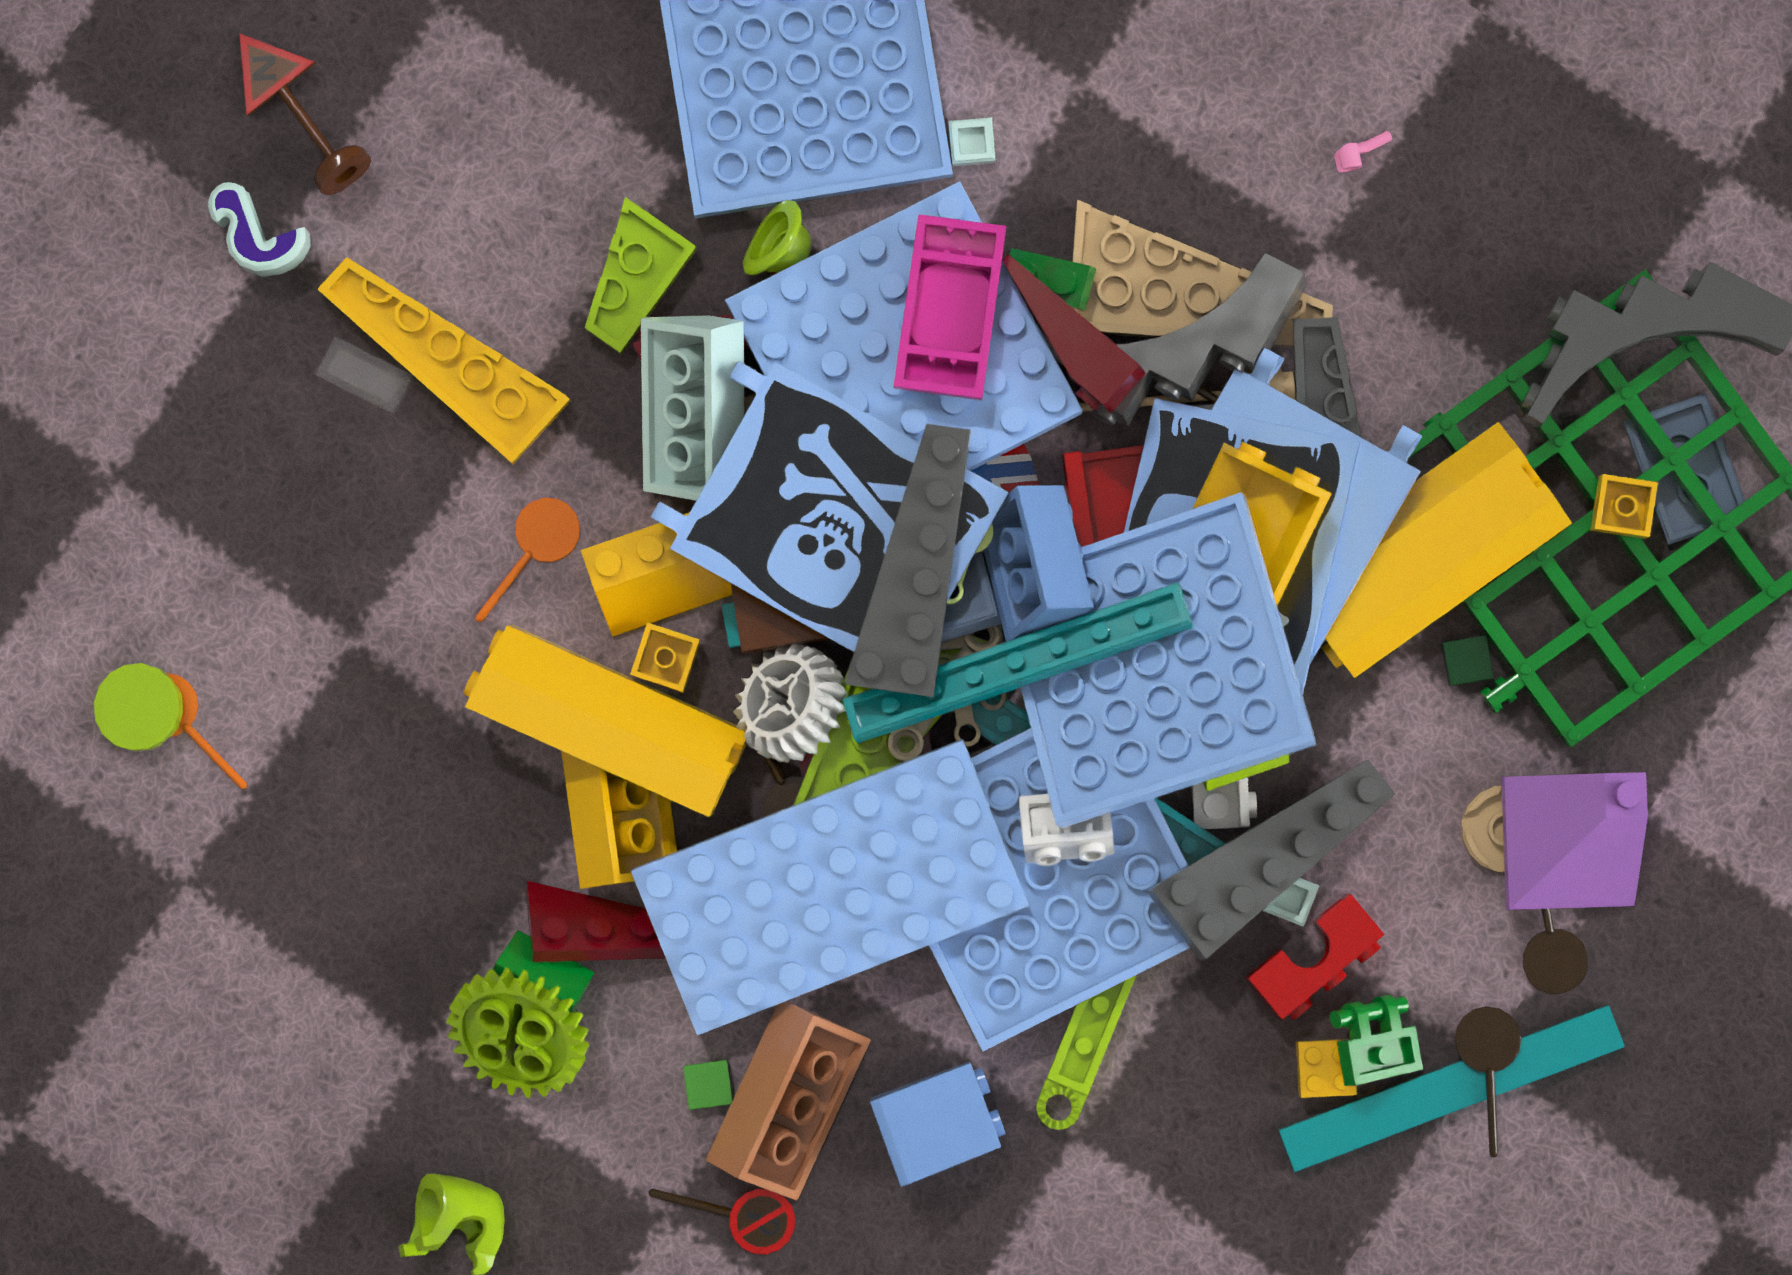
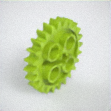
M505 968L500 977L493 969H489L484 978L476 974L469 984L465 982L449 1007L452 1012L447 1018L446 1023L453 1027L448 1034V1038L459 1041L453 1050L454 1053L467 1054L468 1058L463 1064L465 1068L476 1065L480 1069L476 1077L478 1080L488 1075L492 1078L493 1089H496L503 1083L507 1085L508 1093L512 1096L518 1087L522 1088L526 1098H530L535 1089L543 1097H546L551 1088L560 1092L565 1083L571 1084L576 1074L579 1073L587 1058L584 1055L590 1046V1043L584 1040L588 1033V1028L578 1026L583 1017L582 1013L569 1012V1008L573 1003L571 998L561 1001L557 998L560 987L556 986L548 991L544 988V977H539L535 983L530 982L526 970L522 971L519 978H514L509 968ZM521 1013H522V1017H521L520 1021L517 1022L518 1018L520 1017V1015H521ZM519 1044L517 1050H516L515 1053H514V1049H515L516 1045Z

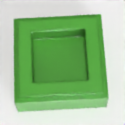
M728 1059L683 1066L689 1110L732 1103L733 1096Z

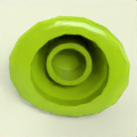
M782 201L775 205L765 216L745 253L743 260L745 274L756 275L765 271L775 275L809 257L812 249L811 235L802 224L801 210L796 201Z

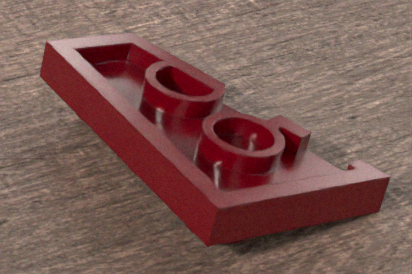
M527 881L526 900L532 962L665 959L664 952L645 908Z

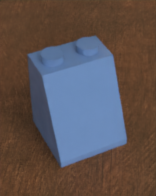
M969 1061L870 1098L872 1109L901 1187L1001 1147L998 1137L1005 1135L1006 1132L997 1109L988 1112L983 1095L991 1091L982 1067L973 1070Z

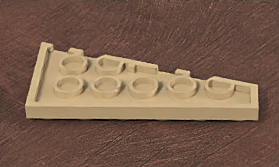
M1077 200L1072 262L1090 265L1096 268L1086 310H1074L1105 335L1158 338L1181 329L1220 306L1252 273L1249 270L1237 268L1220 261L1219 258L1157 232H1150L1129 223L1126 219L1116 215H1109L1092 208V205ZM1303 293L1273 347L1293 348L1292 320L1332 318L1333 305Z

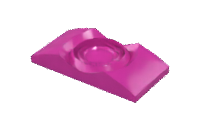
M918 214L894 389L982 401L1006 226Z

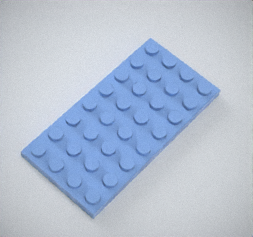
M963 739L631 870L697 1036L1029 906Z

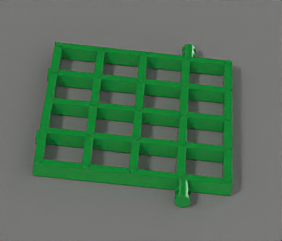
M1645 269L1627 283L1634 286L1641 276L1652 281L1654 280ZM1625 284L1599 303L1615 311L1617 307L1614 304ZM1695 336L1670 337L1677 348L1630 382L1625 380L1609 357L1594 366L1592 369L1611 395L1562 431L1549 414L1541 426L1535 427L1545 443L1528 454L1526 458L1530 466L1535 469L1555 454L1594 507L1598 480L1572 446L1571 442L1621 407L1660 460L1635 479L1657 482L1670 473L1709 527L1659 563L1641 538L1613 534L1642 575L1591 610L1553 556L1591 529L1592 509L1480 591L1475 592L1461 602L1513 673L1506 680L1502 676L1495 680L1494 684L1496 687L1490 690L1488 687H1485L1480 691L1486 704L1497 714L1503 709L1502 702L1506 700L1508 703H1512L1517 699L1515 693L1524 688L1567 748L1574 746L1792 588V568L1773 580L1735 529L1737 525L1783 492L1792 501V466ZM1553 337L1549 338L1444 415L1439 412L1423 424L1425 428L1418 433L1422 435V438L1409 458L1438 437L1443 439L1453 454L1468 444V441L1456 424L1505 389L1508 390L1525 414L1527 409L1522 407L1521 403L1530 387L1522 377L1544 362L1554 343L1561 347L1563 342ZM1687 359L1726 413L1676 449L1637 395ZM1736 426L1775 479L1727 514H1724L1686 461ZM1719 540L1757 593L1712 626L1706 628L1668 575ZM1538 569L1576 622L1530 656L1524 658L1486 605L1532 571ZM1652 587L1691 641L1640 677L1601 623ZM1586 635L1625 688L1573 725L1535 671Z

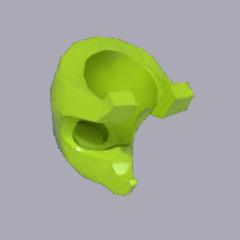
M426 1174L420 1182L416 1195L415 1223L410 1240L407 1244L398 1246L400 1257L427 1255L430 1250H438L453 1229H460L467 1237L466 1252L473 1263L471 1274L484 1275L491 1269L503 1238L504 1207L499 1194L484 1185L463 1178Z

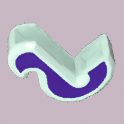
M227 182L218 185L211 192L208 200L211 218L221 228L226 227L230 223L226 237L228 251L245 271L261 277L278 275L294 269L304 260L311 247L310 233L305 227L266 241L249 192L245 191L243 186Z

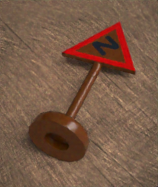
M239 33L246 115L249 117L275 95L279 94L326 157L314 175L315 184L320 192L325 195L336 194L362 177L371 163V158L367 151L357 145L345 146L334 151L287 88L289 84L315 65L316 62Z

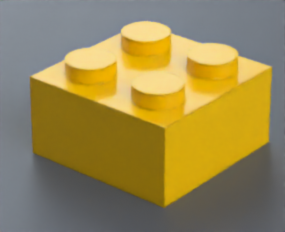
M1607 474L1600 475L1598 477L1590 531L1642 539L1649 538L1658 482Z
M647 622L630 675L684 693L701 641L700 639Z
M1347 1039L1296 1041L1299 1097L1357 1095L1356 1085L1344 1086L1337 1042Z

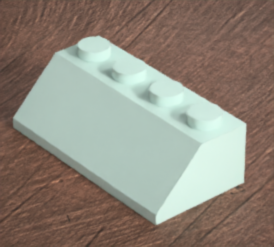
M709 315L646 317L641 319L643 491L695 501L699 498L744 418V386L730 378L738 361L744 364V321Z

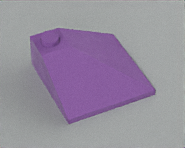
M1646 772L1501 777L1506 910L1635 906L1648 819Z

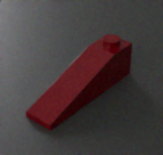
M1007 254L1002 261L1069 375L1080 387L1075 394L1093 410L1096 411L1101 405L1112 413L1146 374L1145 371L1128 354Z

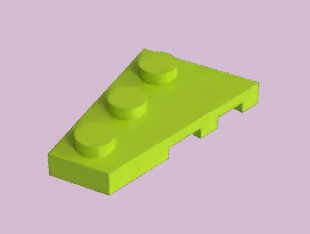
M627 197L624 198L618 225L612 237L606 264L599 279L585 325L586 331L620 355L623 354L641 329V319L651 315L697 250L694 244Z

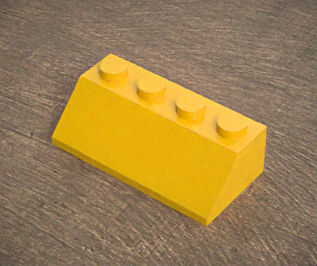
M657 523L580 550L612 637L646 626L647 622L652 624L732 596L731 583L670 549L677 537V533L662 523Z
M561 751L580 889L635 882L631 873L633 868L677 851L670 799Z

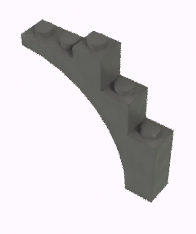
M1265 253L1248 279L1220 306L1199 320L1158 338L1129 344H1116L1135 360L1146 374L1112 413L1100 405L1096 411L1092 410L1091 414L1108 425L1114 426L1117 421L1128 427L1154 382L1157 383L1155 388L1171 399L1178 400L1182 396L1193 401L1217 357H1220L1219 362L1231 371L1235 369L1243 373L1246 370L1252 373L1263 349H1272L1306 289L1305 273ZM1042 333L1070 386L1079 390L1080 387L1069 375L1048 337Z
M1709 262L1702 271L1697 269L1692 271L1682 290L1683 293L1688 295L1687 299L1644 276H1641L1634 286L1629 283L1625 284L1614 304L1615 307L1621 309L1619 313L1576 290H1573L1566 300L1559 296L1546 319L1553 323L1547 335L1563 342L1560 347L1554 343L1541 366L1548 370L1541 385L1533 382L1526 393L1521 406L1526 408L1527 411L1522 420L1538 428L1544 423L1562 394L1582 374L1609 356L1641 343L1675 336H1711L1745 343L1777 356L1785 351L1792 338V304L1712 262Z

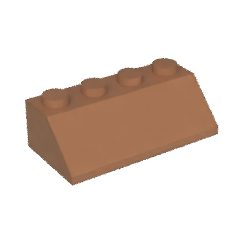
M788 1001L777 1004L706 1157V1161L740 1180L797 1201L871 1039Z

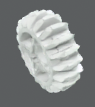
M792 644L790 647L777 648L775 654L764 652L761 665L751 664L753 673L750 678H741L745 689L743 692L735 695L741 703L733 711L740 720L736 728L746 731L744 738H747L745 741L747 745L767 759L772 758L786 763L790 759L803 761L806 752L817 754L820 741L830 743L828 733L831 728H841L836 721V717L838 714L846 711L843 704L840 703L848 695L844 687L841 686L845 678L837 670V665L834 664V661L814 647L810 648L802 644Z

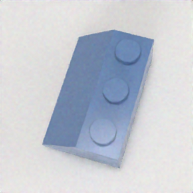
M1063 485L1016 486L1007 495L992 522L993 538L990 545L984 550L1006 642L1085 615L1094 608L1092 602L1093 591L1087 582L1082 562L1083 551L1081 545L1077 542L1072 522V507L1067 502Z

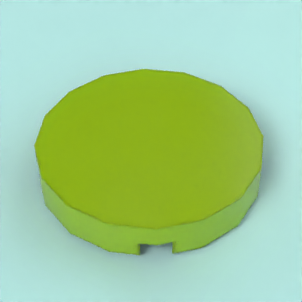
M143 663L123 665L110 672L99 685L94 700L95 721L102 735L115 746L132 751L153 750L162 745L161 743L165 742L178 729L183 715L182 694L173 679L162 669Z

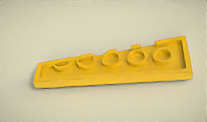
M348 257L341 262L318 288L320 293L513 465L571 402L559 390L508 360L494 349L481 343L464 330L429 310V308L405 295Z

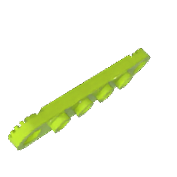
M1136 975L1075 1005L1036 1102L1037 1115L1047 1127L1055 1130L1067 1129L1075 1124L1079 1118ZM1053 1095H1064L1071 1102V1112L1062 1120H1054L1046 1112V1103Z

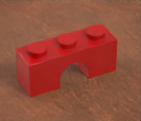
M1351 893L1342 896L1312 921L1323 934L1326 943L1324 956L1316 965L1308 968L1299 967L1289 959L1283 950H1277L1245 977L1278 1019L1283 1020L1288 1015L1292 1020L1298 1018L1313 1005L1309 999L1310 996L1321 987L1326 992L1333 989L1347 976L1343 971L1346 966L1355 959L1362 964L1381 948L1377 941L1385 934Z

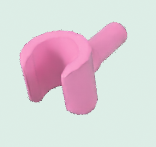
M1386 131L1365 142L1343 145L1334 155L1337 171L1343 173L1361 168L1360 154L1367 153L1392 141L1391 134Z

